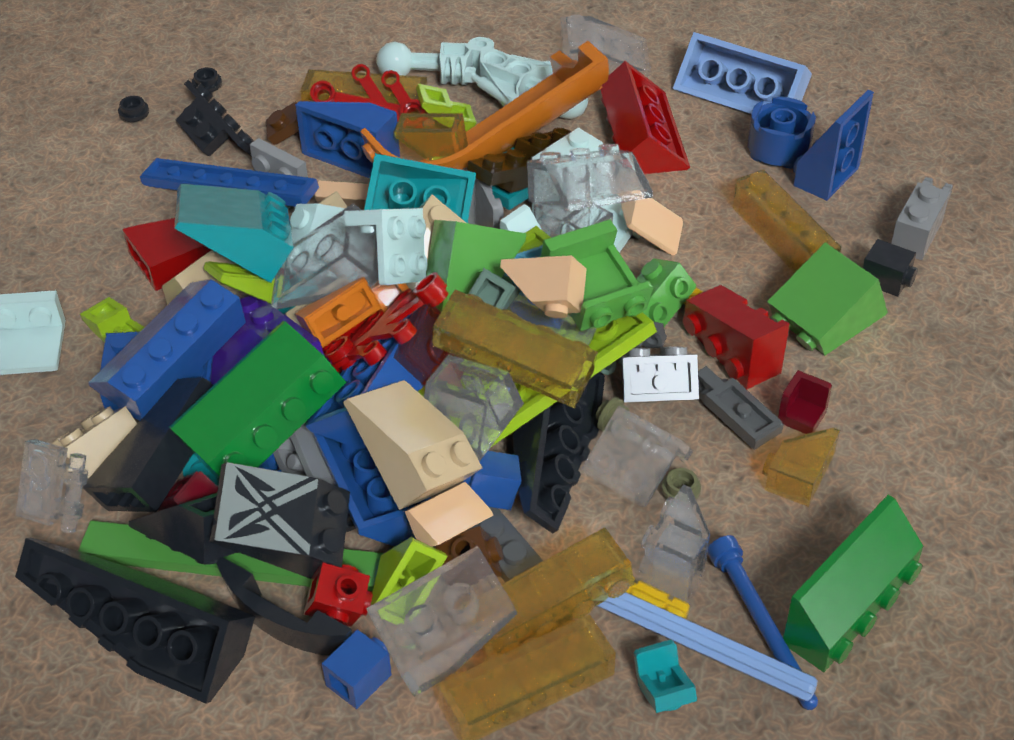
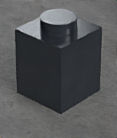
M877 239L864 259L863 269L879 279L883 292L899 297L905 286L911 287L916 278L918 268L913 267L916 252Z

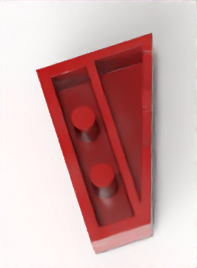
M722 285L687 299L685 315L683 317L686 331L698 338L711 357L718 359L725 367L730 378L737 380L747 390L782 373L790 323L783 319L775 322L768 318L767 310L763 308L754 310L747 306V299Z

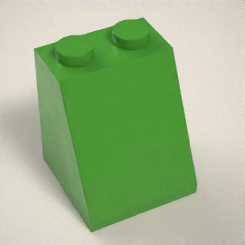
M434 220L426 276L437 272L447 284L446 290L449 294L443 302L435 307H430L429 304H424L423 306L432 309L431 315L442 317L443 319L464 322L465 315L478 317L481 311L465 302L467 295L483 268L501 278L504 276L505 272L500 267L501 259H514L526 241V233L457 221Z
M826 242L767 301L772 313L770 319L775 322L783 319L790 323L789 329L797 335L796 339L804 348L809 351L816 349L824 356L888 313L879 279Z

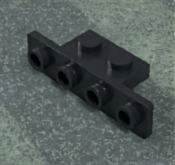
M187 80L184 85L196 99L175 119L177 123L208 157L229 137L251 156L250 144L254 140L242 129L238 132V129L241 127L240 124L229 114L224 116L227 110L215 98L211 101L213 94L200 83L196 87L191 81Z

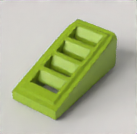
M205 262L204 270L220 283L267 303L278 304L284 283L278 275L270 283L238 264Z

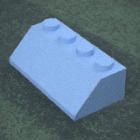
M693 32L673 90L752 115V110L757 103L763 101V105L772 103V98L789 97L802 101L812 73L805 65Z

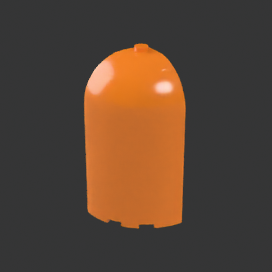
M589 41L578 47V61L572 60L560 50L550 56L553 70L552 75L434 154L418 162L461 170L468 168L470 160L483 158L486 154L497 155L506 152L516 146L517 138L531 136L532 133L538 132L603 88L602 84L607 82L609 76L608 58ZM366 128L360 131L365 143L362 146V150L371 163L374 162L375 153L397 157L388 152Z

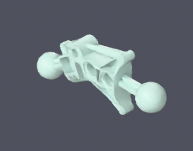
M476 37L470 39L468 43L441 42L440 53H413L403 43L390 42L386 43L379 50L376 57L379 72L382 74L388 70H393L399 74L401 79L411 70L440 71V84L450 82L451 85H456L457 83L467 85L468 83L476 82L480 89L497 99L503 107L553 74L550 61H539L513 54L509 55L494 49L493 40L486 37ZM588 98L560 117L573 119L581 116L587 108Z

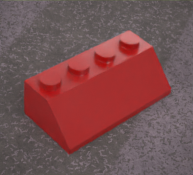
M624 61L608 76L607 82L602 84L603 88L600 89L602 93L601 101L606 107L608 114L606 119L613 131L612 139L618 148L619 154L617 157L625 168H632L639 174L688 170L690 164L665 91L628 62Z

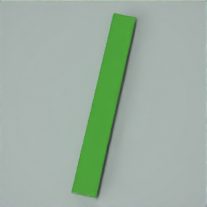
M90 521L78 549L79 552L125 566L222 577L216 563L210 565L199 564L195 559L181 552L173 551L170 547L156 540L147 538L144 534L130 528L126 524ZM344 549L342 564L351 565L357 568L359 573L370 575L367 590L373 592L380 557L384 553ZM234 553L223 557L252 573L256 581L308 587L311 584L310 578L241 553Z

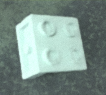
M423 208L344 211L345 226H360V233L376 232L380 285L420 282L426 277L427 258L424 245L426 224L423 218Z
M56 290L0 294V375L58 370L66 320Z

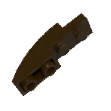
M554 128L550 132H534L531 136L517 138L515 149H509L506 153L497 155L486 154L483 158L470 160L467 171L475 172L476 179L487 185H497L510 193L532 186V157L571 133V131L564 128Z

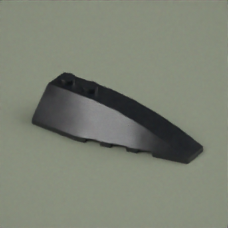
M601 372L591 377L513 433L514 455H518L522 481L518 492L523 512L552 534L559 530L571 500V495L569 494L571 487L578 483L581 473L578 471L580 465L588 459L591 451L588 448L589 443L597 437L599 432L596 413L602 404L605 375Z
M34 538L25 539L15 575L18 580L51 606L57 605L69 614L68 619L77 627L86 628L99 638L98 643L107 651H115L128 661L126 666L135 673L205 704L212 701L244 657L255 620L254 615L153 575Z

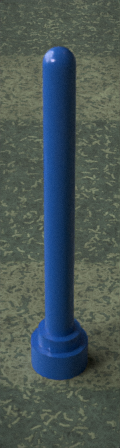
M732 535L716 539L707 548V554L716 568H720L722 572L728 573L775 659L801 670L741 565L743 562V550L738 541ZM815 693L809 701H803L798 698L800 704L806 710H813L818 705Z

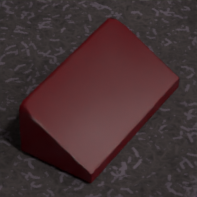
M201 471L191 473L176 481L158 511L218 492V486Z

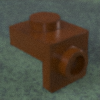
M296 101L282 110L273 112L266 119L267 139L273 145L279 144L299 131Z

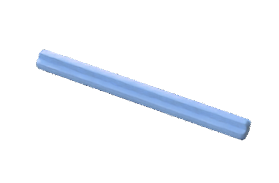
M592 579L589 585L586 586L584 599L587 602L796 698L809 701L816 691L818 680L810 674L598 579Z

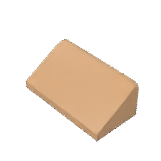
M318 181L319 189L315 193L317 203L337 191L349 209L364 210L369 184Z
M636 191L621 204L627 228L671 255L677 254L683 226L682 218L642 191Z
M466 482L460 483L405 511L416 540L431 547L439 545L493 516L491 509Z

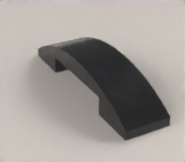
M220 558V561L216 563L236 605L240 610L254 615V624L273 638L299 650L330 656L353 634L351 628L319 610L316 611L308 623L262 598L252 573L225 558Z

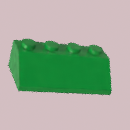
M282 321L169 428L219 481L221 466L226 462L258 468L347 382L321 352L286 321Z
M888 494L791 598L783 638L790 650L822 672H825L834 661L841 664L852 650L854 644L852 641L858 634L865 637L877 620L876 614L879 610L883 608L888 611L896 602L900 594L899 588L903 583L911 585L922 570L923 565L919 563L923 544L894 497Z

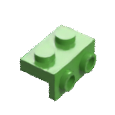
M653 258L642 268L641 274L637 277L639 284L650 281L653 286L648 307L643 313L653 322L663 323L664 327L696 289V284L680 262Z

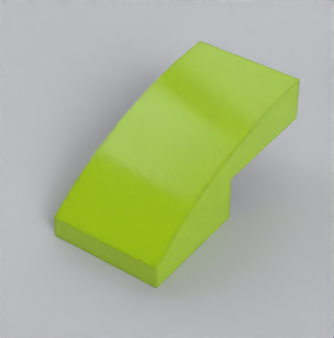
M423 84L417 85L416 90L422 108L434 118L463 131H468L476 125V120L469 104L450 101L446 89Z
M110 297L80 313L82 320L103 342H105L106 333L140 332L145 328L131 319L125 306Z

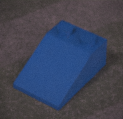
M867 90L819 139L815 140L811 148L804 155H800L797 158L793 167L795 187L827 201L859 169L874 94L873 91Z
M299 101L295 104L302 154L370 178L373 163L369 161L362 150V146L365 143L360 133L362 129L366 128L388 152L400 157L397 112L372 103Z

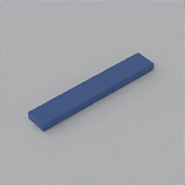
M156 158L140 176L143 185L170 190H178L180 184L259 190L265 195L271 192L282 198L286 202L285 205L296 207V204H307L319 189L317 179L160 158Z

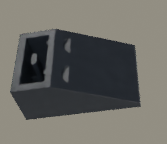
M217 493L129 521L130 528L144 534L149 539L156 540L170 547L173 551L181 552L195 559L199 564H215L220 561V558L238 553L210 542Z

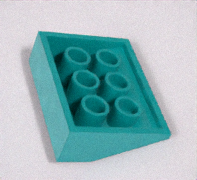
M375 153L364 210L419 208L431 195H434L468 223L476 173Z
M180 184L177 190L174 228L270 283L273 281L294 248L288 208L285 206L286 202L279 196L271 192L265 195L259 190Z

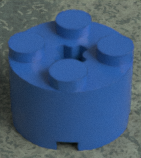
M789 97L772 98V103L764 105L763 101L757 103L752 110L748 139L751 158L757 162L792 169L797 158L800 155H804L811 148L816 121L814 112L811 114L807 111V105L804 102Z

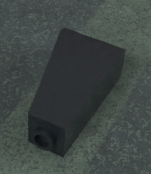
M203 377L177 379L90 476L82 488L108 511L157 512L193 455L169 426L200 399L213 384Z

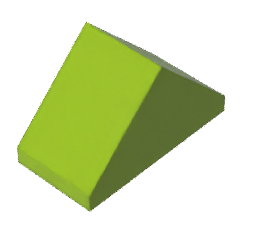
M410 537L381 555L370 610L406 626L448 557L446 553Z

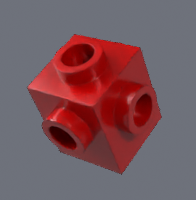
M322 562L312 576L304 615L313 616L319 610L340 623L352 627L361 615L366 616L370 609L373 592L367 590L370 575L359 573L358 569L351 565L342 564L341 568Z

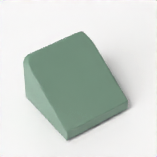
M483 268L467 295L465 302L498 321L521 290Z

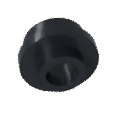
M205 67L198 69L194 73L192 83L196 87L201 83L210 92H214L222 86V79L215 69Z
M128 96L120 101L118 114L124 121L137 122L149 114L148 104L140 96Z

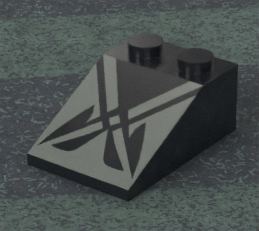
M226 462L221 466L210 542L312 579L313 574L322 562L342 568L350 491L319 478Z

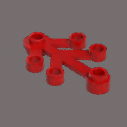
M364 64L354 66L351 74L354 82L362 86L369 98L336 92L333 85L324 80L314 83L310 89V96L313 102L372 103L397 112L398 131L404 127L410 130L420 129L429 119V113L422 108L420 100L409 97L401 85L399 74L393 70L384 72L381 81L384 89L391 91L399 104L389 103L385 100L372 80L369 68ZM360 71L367 73L364 78H357L356 74ZM389 77L396 78V82L392 85L387 84L386 80ZM323 93L330 95L325 101L319 100L320 95ZM411 112L419 113L416 119H410L408 115Z
M437 272L429 274L416 285L414 290L409 288L399 294L386 312L380 309L369 316L364 325L351 339L348 336H342L333 342L325 351L324 356L335 369L341 368L342 370L352 366L357 359H364L369 366L378 363L387 352L378 340L393 337L400 345L408 342L416 334L417 329L409 319L404 318L424 304L435 307L443 302L449 294L446 290L447 284Z

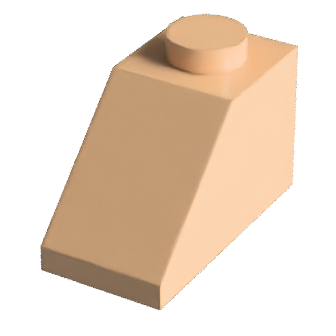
M572 255L501 259L500 267L526 297L544 311L546 316L566 318L568 313H580L584 300L587 269Z

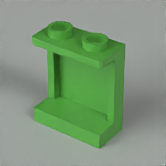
M611 219L543 241L540 257L572 255L587 269L584 300L580 313H569L580 332L593 327L601 328L613 320L625 316L632 317L642 313L647 309L653 291L650 281L639 284L616 249L614 242L617 228Z

